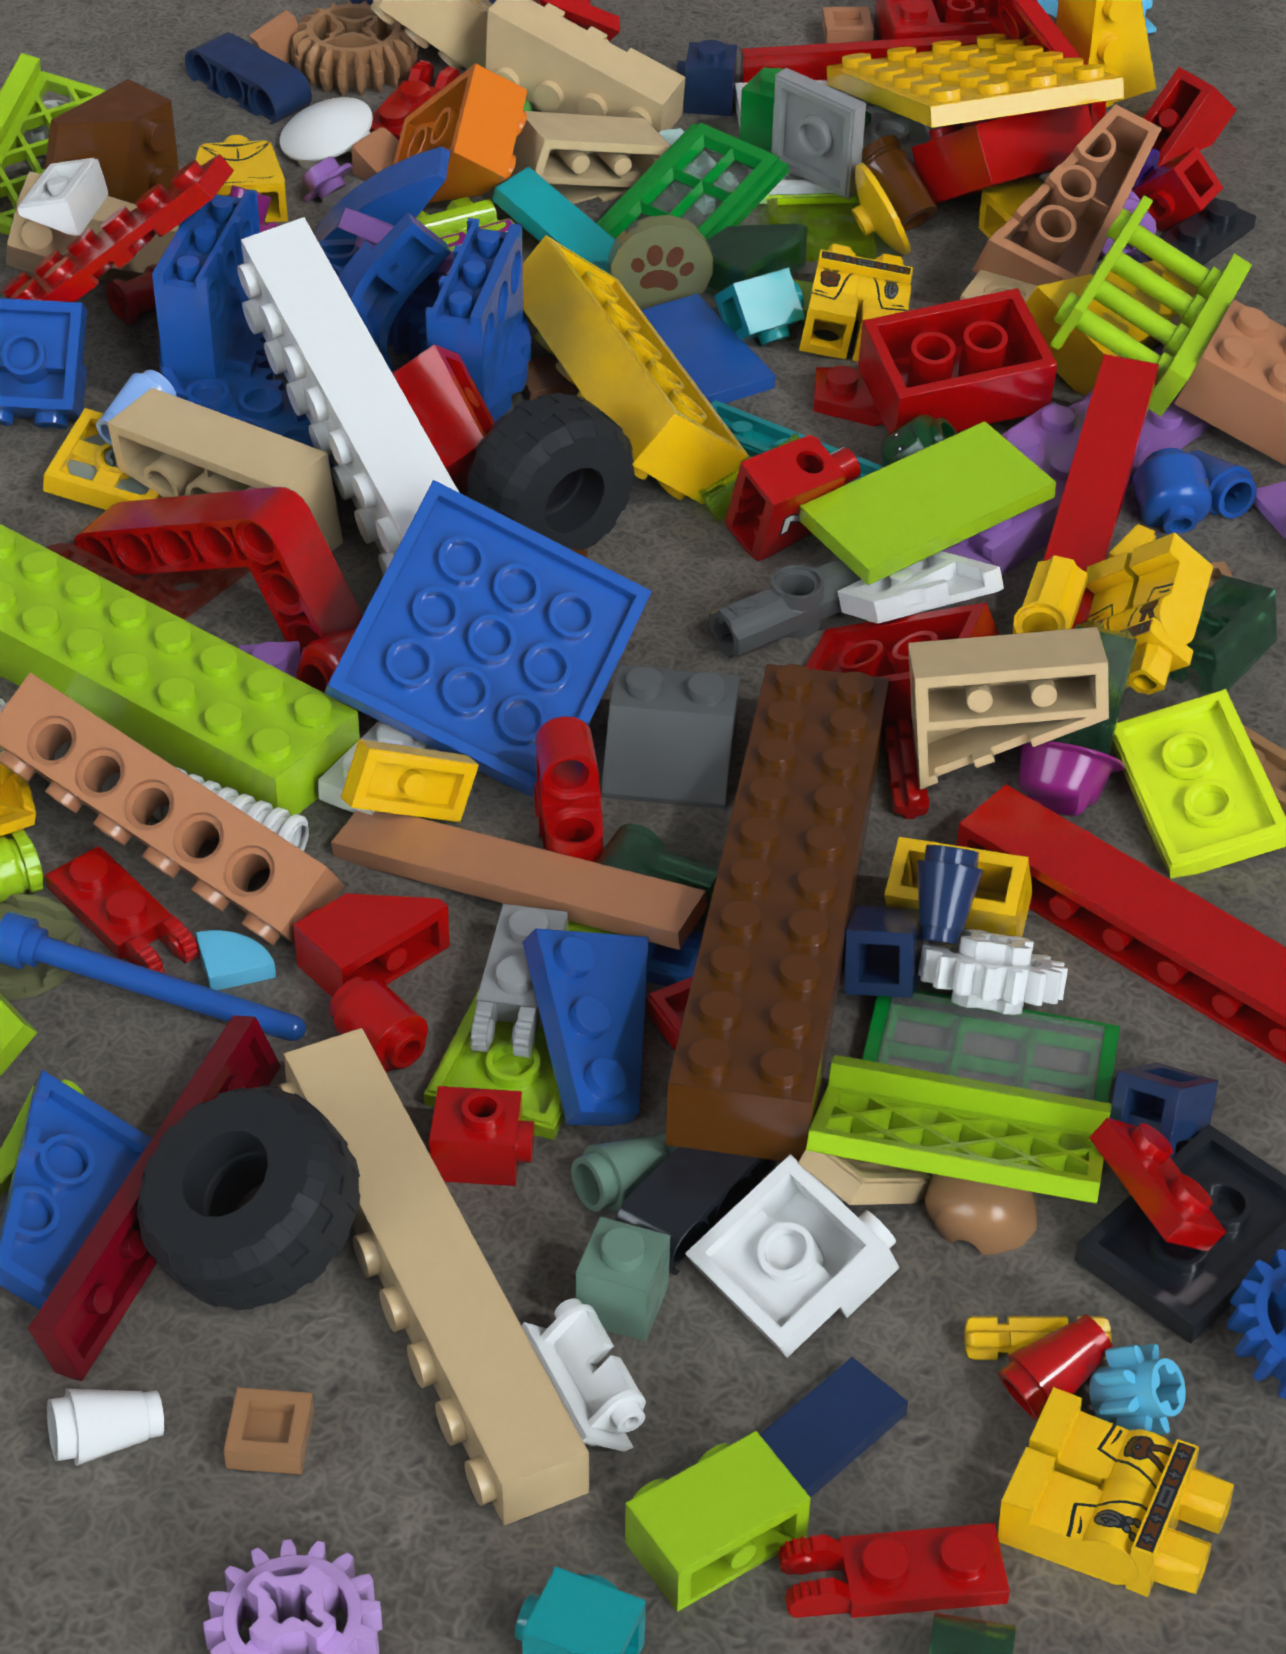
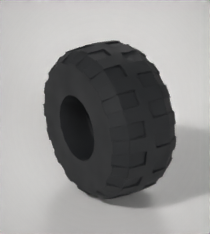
M554 393L538 396V399L525 400L514 406V409L507 415H502L492 425L491 431L485 438L481 439L476 448V455L473 462L470 463L467 473V497L567 548L584 550L597 544L617 524L616 520L622 510L625 511L630 499L629 492L631 486L634 485L633 449L629 438L623 433V429L598 407L575 394Z
M261 1086L246 1089L242 1087L217 1094V1098L208 1102H200L186 1111L187 1115L174 1127L171 1125L159 1139L160 1145L154 1155L149 1156L143 1171L136 1218L139 1220L140 1237L146 1250L174 1282L200 1301L214 1307L221 1306L234 1310H249L269 1303L275 1304L296 1294V1291L307 1283H313L327 1270L325 1267L336 1254L339 1255L348 1239L355 1215L358 1213L361 1196L359 1193L360 1173L357 1161L347 1147L348 1143L331 1122L310 1102L296 1093L292 1094L283 1091L279 1087ZM260 1183H263L250 1201L237 1211H234L248 1192Z

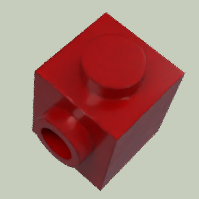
M1196 146L1151 171L1133 189V192L1140 201L1144 195L1153 200L1147 211L1155 219L1156 229L1164 231L1202 211L1223 189V186Z
M438 1086L429 1146L430 1156L444 1182L516 1186L519 1162L532 1163L535 1145V1121L523 1120L522 1091Z

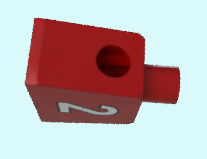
M811 435L751 457L740 463L724 524L743 549L759 562L784 550L810 534L811 532L799 521L800 505L859 478L861 474L859 462L849 448L843 447L830 454L819 439Z

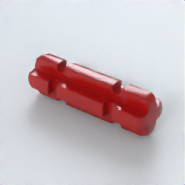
M898 718L896 724L886 725L883 730L892 809L895 813L903 815L904 819H915L916 816L926 815L930 808L928 790L926 788L920 789L910 720Z

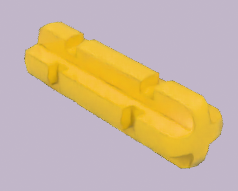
M971 1316L967 1318L964 1330V1344L967 1357L972 1360H998V1353H1008L1009 1355L1069 1324L1068 1317L1007 1316V1323H998L997 1316ZM1090 1316L1102 1328L1112 1343L1109 1320L1103 1316Z

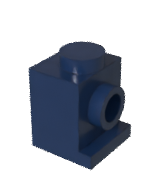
M1157 1062L1118 1070L1110 1118L1138 1126L1140 1123L1152 1126L1171 1144L1173 1153L1170 1157H1173L1175 1148L1180 1147L1181 1141L1194 1138L1210 1124L1218 1080Z

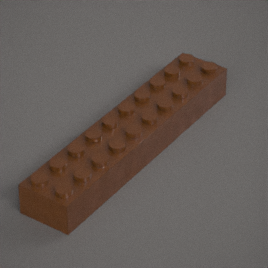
M797 664L784 666L766 665L668 1081L665 1145L784 1161L791 1154L798 1162L806 1150L809 1129L818 1107L846 950V928L852 917L877 777L883 730L885 727L889 678L869 676L862 672L840 673L808 669Z

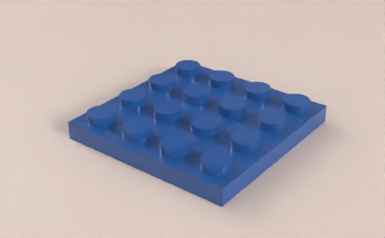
M433 480L324 693L438 751L467 755L479 764L478 771L526 795L534 797V781H537L535 739L538 730L549 720L562 716L575 717L589 725L652 591Z

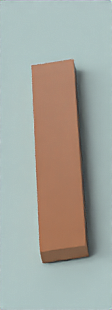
M355 811L331 841L333 856L366 868L503 904L568 912V921L621 935L649 937L648 942L678 950L681 949L707 909L705 890L414 816L375 811L370 815Z

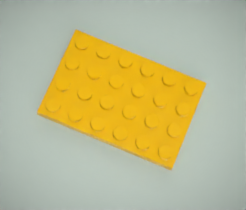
M1005 34L980 35L977 37V44L961 46V41L959 40L938 41L932 43V51L916 53L915 47H897L887 50L888 57L871 59V54L867 53L850 54L842 57V64L826 66L828 86L931 128L1124 98L1123 77L1105 72L1104 65H1083L1082 58H1063V52L1057 51L1043 52V46H1024V40H1006Z

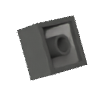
M617 665L609 706L601 798L725 809L738 728L740 675L718 674L708 671L695 672L662 669L650 666Z

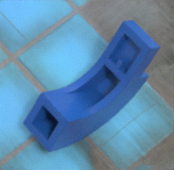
M407 213L375 247L366 240L338 276L392 373L395 370L387 352V339L391 325L408 297L451 253L445 241L410 213Z

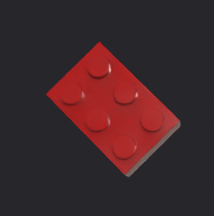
M1082 104L1004 116L998 119L991 118L961 123L963 128L959 130L958 124L938 127L928 131L930 141L913 146L911 149L918 175L935 204L979 193L982 192V189L1032 175L1037 177L1052 172L1068 158L1075 147L1093 129L1088 105Z
M1018 288L866 319L862 322L858 368L889 433L917 415H930L935 419L943 417L958 431L971 428L984 421L991 424L1032 415L1051 403L1058 364Z

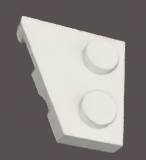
M940 551L870 585H867L861 579L837 592L842 613L879 624L992 594L1004 589L999 566Z

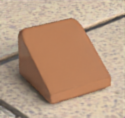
M379 127L352 146V169L354 176L367 180L383 169L393 165L399 141L386 128Z

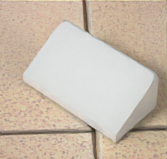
M93 157L50 164L18 206L19 215L69 235H81L108 197V189L99 160Z

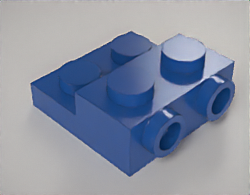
M0 298V424L13 426L14 417L34 418V425L38 428L54 426L59 429H67L68 420H78L84 410L87 367L82 362L87 308L83 303Z

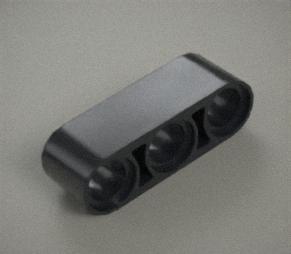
M677 1147L627 1197L615 1221L670 1235L669 1272L677 1275L680 1271L675 1267L686 1256L685 1253L748 1195L778 1162L781 1163L783 1161Z

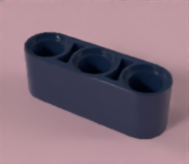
M224 33L188 50L185 55V66L191 80H199L209 86L207 89L225 99L228 97L239 102L240 104L237 106L255 116L262 115L271 120L272 122L269 123L271 125L308 107L312 101L310 85L301 71L232 33Z

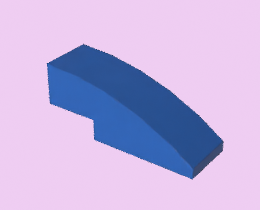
M441 146L413 155L383 169L359 184L341 199L316 226L315 237L317 241L357 239V235L338 228L345 208L369 215L393 226L407 213L416 218L445 182L450 151Z

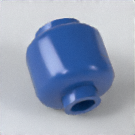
M1165 448L1151 453L1138 467L1133 476V489L1140 518L1149 526L1163 527L1167 534L1174 532L1187 533L1193 530L1197 523L1205 519L1212 508V494L1205 466L1197 456L1184 452L1181 449Z

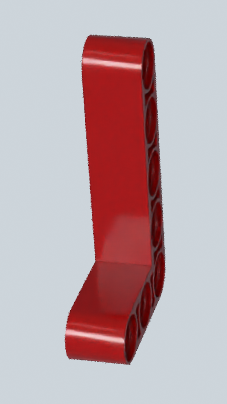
M269 487L118 502L104 511L77 534L74 539V550L81 563L87 567L93 564L108 570L109 572L106 575L111 577L248 566L286 642L299 641L300 653L315 639L342 630L357 629L362 619L361 611L309 506L300 495L286 487Z

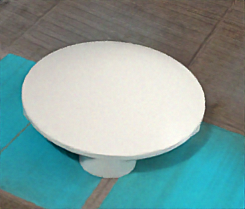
M350 97L332 98L315 103L296 114L286 124L280 135V147L287 157L298 161L301 167L311 169L328 157L335 158L346 152H351L352 146L356 142L370 134V127L373 121L371 109L365 102Z

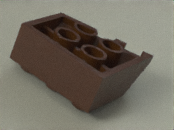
M127 79L52 119L50 123L45 170L52 163L94 157V159L99 160L108 189V196L135 204L144 193L158 183L165 189L172 185L171 179L179 172L172 101Z

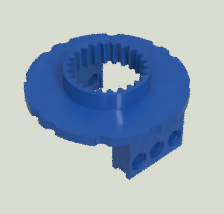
M246 189L242 198L215 195L211 201L181 223L152 273L160 337L159 363L161 375L171 383L179 398L314 448L308 428L311 423L307 415L298 416L295 413L287 390H284L283 381L281 379L273 380V376L277 375L273 372L265 353L264 343L266 340L262 332L252 333L243 312L242 303L248 301L249 298L241 285L237 266L244 264L241 239L260 233L257 191ZM468 218L467 234L462 245H455L453 264L448 275L441 276L438 282L436 279L439 270L435 269L408 297L391 325L387 346L390 344L394 345L395 353L397 354L409 352L410 361L434 344L460 354L494 422H496L512 407V394L523 391L528 379V361H531V336L529 324L523 310L522 225L511 223L508 232L479 229V219ZM356 239L318 241L337 276L340 275L359 249V247L354 245ZM328 456L329 465H330V469H331L332 467H334V465L332 464V462H331V460H330V458H329V456Z

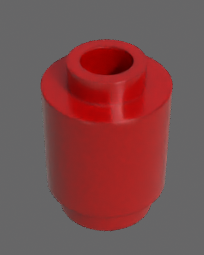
M357 976L345 982L334 994L329 1006V1013L334 1019L336 1031L341 1035L362 1028L385 1072H389L395 1067L397 1069L407 1068L422 1055L428 1033L426 1020L383 981L371 980L366 976Z

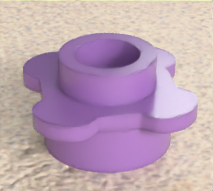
M328 157L308 170L301 179L309 191L303 197L305 203L318 196L323 202H326L343 192L347 187L344 177L352 170L351 164L346 163L340 167L334 157Z

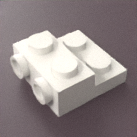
M791 1154L685 1253L693 1266L786 1358L837 1310L848 1318L900 1268L890 1251L896 1240L882 1222L868 1210H865L857 1217L842 1203L843 1199L800 1166Z

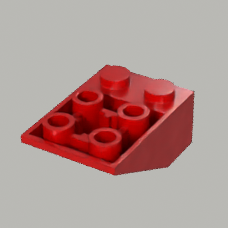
M876 0L874 29L878 40L997 33L985 18V0Z

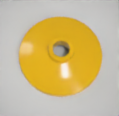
M859 163L855 166V183L860 205L851 210L856 223L865 236L876 232L893 250L903 256L909 254L911 248L907 235L890 200L870 169L864 163Z

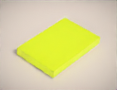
M1226 689L1108 725L1111 745L1117 758L1125 764L1124 775L1170 878L1203 873L1286 847V816Z

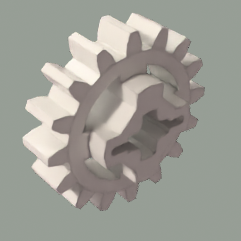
M969 929L964 930L959 945L930 941L929 944L923 943L918 975L921 976V981L933 983V987L937 989H952L951 1002L957 1005L1016 1015L1022 1014L1024 1002L1042 1006V1002L1058 1004V1000H1063L1068 968L1064 967L1065 963L1053 961L1048 955L1032 954L1034 941L1027 938Z

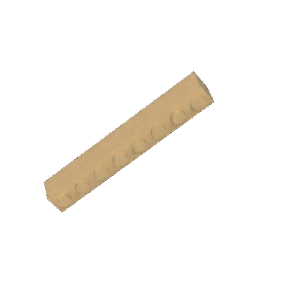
M360 1028L283 1053L286 1083L280 1084L278 1087L283 1091L298 1094L317 1108L339 1131L348 1143L349 1151L357 1161L360 1173L359 1193L361 1196L358 1213L355 1215L352 1224L358 1234L353 1236V1246L359 1266L366 1278L378 1274L384 1286V1289L379 1291V1296L385 1318L393 1332L405 1329L412 1344L407 1345V1355L417 1383L421 1388L434 1385L441 1399L435 1403V1409L446 1441L450 1446L462 1442L470 1457V1460L465 1461L464 1466L469 1486L477 1503L482 1506L492 1502L503 1525H507L589 1493V1452L363 1029Z

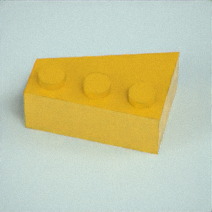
M1058 0L1056 26L1087 65H1104L1105 72L1123 77L1124 98L1106 101V108L1115 102L1157 89L1142 0Z

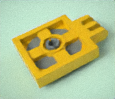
M84 408L44 473L43 492L104 510L118 502L164 498L159 493L118 469L113 446L102 439L96 428L97 421L102 418L104 413Z

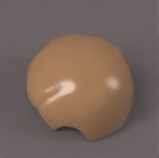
M932 1174L928 1180L925 1195L926 1211L931 1221L935 1222V1227L939 1233L950 1243L964 1240L975 1245L982 1255L999 1254L1022 1247L1037 1230L1038 1204L1035 1192Z

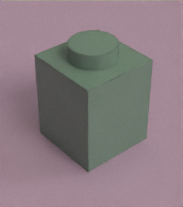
M600 1216L576 1270V1299H579L582 1304H587L594 1308L598 1319L606 1331L646 1342L669 1286L670 1235Z

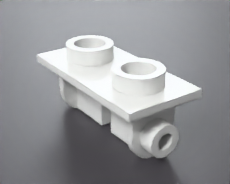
M573 1298L562 1302L554 1312L556 1320L548 1328L524 1322L521 1326L583 1442L589 1446L598 1445L623 1452L634 1448L626 1432L635 1430L644 1422L645 1414L643 1409L646 1400L620 1357L610 1355L597 1368L596 1365L614 1345L598 1319L594 1308L590 1305L582 1304L579 1299Z

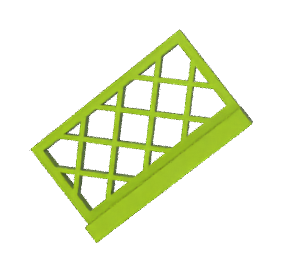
M24 53L20 54L0 91V198L8 196L14 209L0 213V233L6 235L10 234L19 198L17 193L21 192L27 175L9 180L4 170L7 166L27 160L34 173L42 175L45 169L41 168L36 157L47 154L49 138L28 144L23 136L24 133L44 125L50 131L52 119L106 91L41 71L40 58ZM47 91L67 96L70 102L47 109L42 100Z
M834 1055L830 1067L828 1087L809 1129L806 1151L1097 1204L1104 1158L1089 1137L1106 1118H1110L1112 1104Z

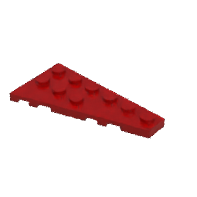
M218 154L202 166L196 160L191 161L171 179V186L165 189L160 183L156 184L135 203L137 208L131 212L126 206L119 208L101 225L102 231L96 234L91 228L87 229L67 247L68 253L62 255L58 250H55L35 267L34 275L30 277L25 271L21 272L1 292L6 299L76 302L96 287L99 283L97 278L108 271L114 264L120 269L132 260L137 252L147 245L156 234L159 237L164 236L211 201L234 170L221 154Z

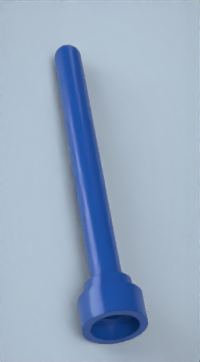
M8 911L0 922V964L21 970L25 965L36 967L41 962L229 1022L232 1016H255L264 1034L287 1041L299 1040L306 1032V1025L299 1016L48 937V930L39 927L36 918Z

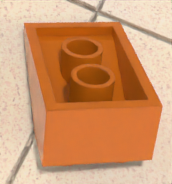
M475 63L405 118L393 165L413 155L442 146L450 151L445 182L428 203L485 194L497 184L507 181L514 170L516 156L512 153L516 137L521 133L526 122L527 113L523 108L528 90Z

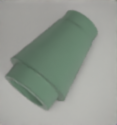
M666 1133L589 1145L585 1148L583 1155L576 1158L572 1163L571 1176L575 1191L581 1202L589 1210L598 1212L608 1208L611 1213L617 1212L633 1190L677 1147L665 1145Z

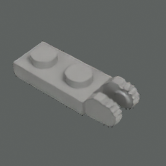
M510 904L502 905L476 999L477 1007L471 1030L470 1045L472 1050L487 1052L494 1039L496 1022L516 1023L513 1027L511 1039L513 1055L530 1058L538 1027H543L523 941L535 928L568 931V912Z

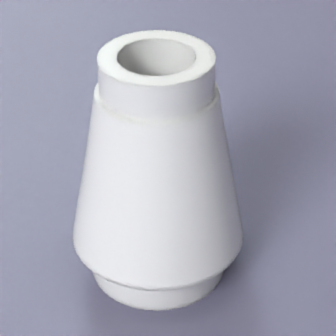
M67 1388L65 1397L48 1399L47 1425L53 1457L55 1461L74 1458L75 1465L78 1466L145 1442L149 1438L163 1436L164 1414L158 1391L142 1392Z

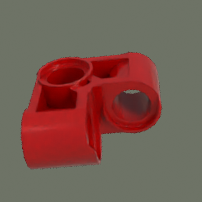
M562 716L553 718L541 726L535 739L537 781H534L535 815L539 817L538 836L542 838L544 850L604 865L602 800L599 771L590 727L584 721L575 717Z

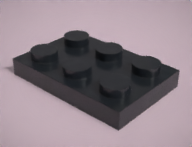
M1210 1124L1171 1158L1182 1174L1194 1179L1207 1191L1213 1202L1209 1209L1227 1231L1208 1252L1166 1242L1132 1195H1130L1077 1243L1074 1259L1075 1262L1190 1344L1232 1305L1230 1303L1232 1295L1256 1261L1260 1259L1268 1264L1277 1250L1284 1249L1286 1251V1175Z

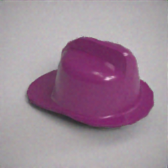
M1048 741L1035 747L1032 746L1031 742L1022 744L1019 747L1018 782L1020 789L1026 793L1027 797L1039 802L1060 816L1076 817L1086 807L1093 806L1099 800L1111 772L1125 769V764L1119 759L1077 745Z

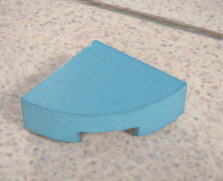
M222 930L195 932L200 958L211 989L222 990L276 977L273 958L260 943L252 938Z

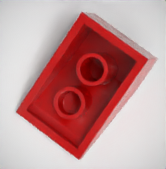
M986 602L913 614L879 624L871 621L826 629L805 667L840 673L862 672L869 676L889 678L885 726L896 724L898 718L909 719L912 726L908 643L997 636L1000 634Z

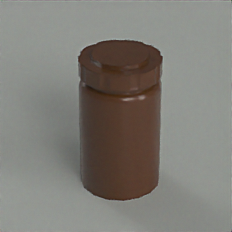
M887 135L874 140L863 148L862 163L870 169L878 180L906 232L928 222L936 214L938 207L903 149H900L901 144L895 135Z

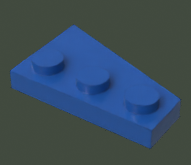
M535 928L523 941L567 1125L614 1126L630 1123L639 1115L649 937Z
M44 1070L41 1071L34 1085L0 1226V1286L39 1310L152 1140L151 1137Z

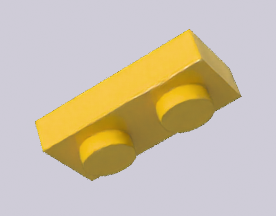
M359 739L340 798L351 808L461 822L479 764L463 754Z

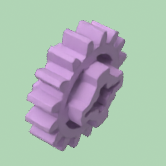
M292 1539L283 1540L280 1557L271 1560L260 1548H256L251 1551L253 1569L246 1573L239 1568L229 1566L224 1571L227 1592L216 1591L209 1594L208 1604L211 1619L203 1623L207 1650H211L210 1654L380 1653L377 1631L383 1629L380 1601H375L373 1579L370 1574L355 1577L354 1558L348 1552L338 1557L333 1563L328 1562L325 1542L316 1541L308 1555H296V1548ZM340 1607H342L347 1616V1623L343 1634L336 1630V1611ZM245 1618H248L252 1622V1626L249 1628L250 1641L245 1645L240 1637V1632Z

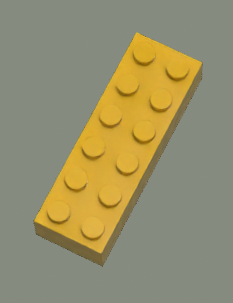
M545 235L523 262V310L528 323L539 331L535 335L536 340L548 352L557 357L559 361L555 365L556 369L569 382L578 387L580 391L577 393V396L586 399L598 407L623 429L622 431L629 438L633 449L634 462L632 466H634L635 476L643 480L648 475L656 478L658 483L678 500L688 496L701 504L711 502L739 470L740 463L747 460L750 456L620 281Z

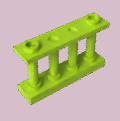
M1144 195L1133 213L1125 208L1121 210L1106 233V236L1114 242L1081 295L1078 296L1070 292L1052 319L1060 324L1061 327L1051 341L1050 346L1059 351L1075 327L1120 357L1159 364L1158 377L1149 409L1161 417L1191 376L1252 264L1234 253L1222 271L1215 266L1210 270L1139 225L1153 200ZM1126 244H1130L1198 288L1195 292L1197 295L1193 298L1123 253L1122 251ZM1112 271L1182 316L1179 320L1181 323L1178 326L1174 325L1106 281L1105 278ZM1093 299L1164 344L1162 355L1160 356L1087 309Z

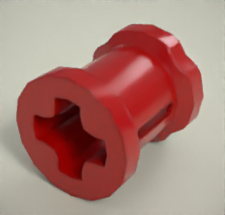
M157 264L147 266L143 275L125 282L121 279H114L109 281L106 286L107 300L112 312L128 326L136 323L139 315L156 309L152 273Z

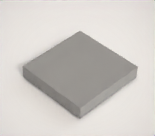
M785 68L775 74L771 153L779 156L781 161L788 163L791 173L850 199L857 194L855 166L862 162L866 103Z

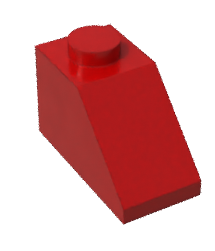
M1181 67L1177 68L1143 117L1145 120L1162 128L1152 149L1160 151L1158 167L1196 146L1201 151L1213 145L1237 110L1213 85Z
M346 893L322 908L311 911L303 919L293 924L297 966L332 998L345 982L354 977L366 976L371 980H381L387 985L450 947L448 905L440 898Z

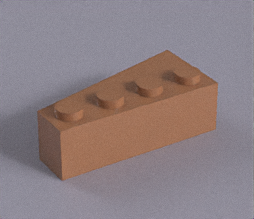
M1115 104L1075 147L1068 158L1051 172L1038 190L1022 203L1008 222L992 235L972 271L978 273L980 270H984L1037 286L1089 275L1108 239L1106 233L1121 212L1162 128Z

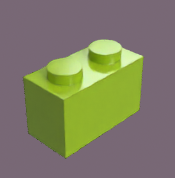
M755 1431L733 1444L722 1443L707 1451L697 1464L668 1480L660 1478L643 1486L630 1501L625 1503V1543L678 1612L776 1556L778 1551H780V1546H783L785 1541L789 1542L792 1538L798 1539L801 1536L807 1538L811 1498L759 1433Z

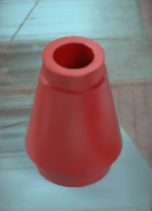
M1084 1314L1075 1322H1070L1009 1354L1008 1360L1010 1364L998 1372V1376L1005 1389L1034 1421H1038L1053 1387L1074 1395L1103 1362V1358L1106 1357L1105 1350L1114 1347L1102 1328L1089 1315Z

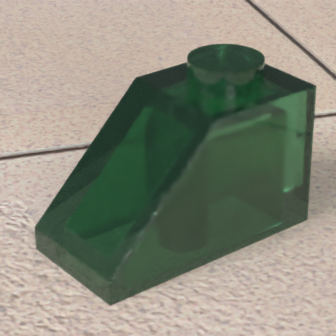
M800 223L727 226L707 240L713 256V274L704 292L714 297L733 283L789 268L792 276L806 266L808 227Z

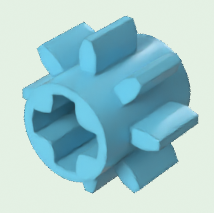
M1157 1344L1107 1348L1105 1353L1108 1365L1098 1367L1090 1380V1400L1097 1416L1128 1430L1143 1429L1158 1435L1168 1434L1170 1429L1167 1417L1176 1416L1181 1412L1186 1397L1184 1378L1177 1364L1168 1358L1159 1359V1345Z

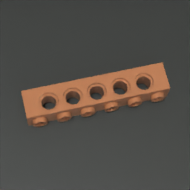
M31 672L1 711L0 748L3 750L0 754L1 764L27 782L30 781L35 773L49 781L50 784L44 792L76 814L82 805L97 813L98 817L93 822V825L121 845L125 846L132 837L146 846L147 849L141 857L170 878L174 879L177 873L182 870L197 880L191 891L216 909L224 912L229 903L245 912L247 915L241 924L270 945L274 946L280 936L295 945L293 924L303 919L311 911L322 908L334 901L344 888L345 884L327 866ZM72 741L67 754L60 759L54 760L58 748L62 744ZM121 772L117 784L109 791L102 792L105 780L112 774ZM170 804L166 817L161 822L150 825L153 812L162 805ZM219 836V844L216 850L207 857L198 858L199 850L203 843L209 838ZM270 869L269 879L266 884L259 890L248 892V884L253 875L260 870Z

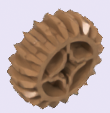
M348 0L347 4L336 5L331 3L327 9L316 8L313 10V15L307 14L302 16L301 23L298 24V32L293 35L291 55L295 68L301 71L308 79L310 87L321 84L324 93L337 87L342 96L349 89H357V92L362 96L365 88L372 87L373 90L381 93L384 83L397 88L398 79L408 80L411 68L418 60V44L405 33L404 29L406 27L397 20L393 25L387 24L372 11L371 5L366 0L361 4H352Z

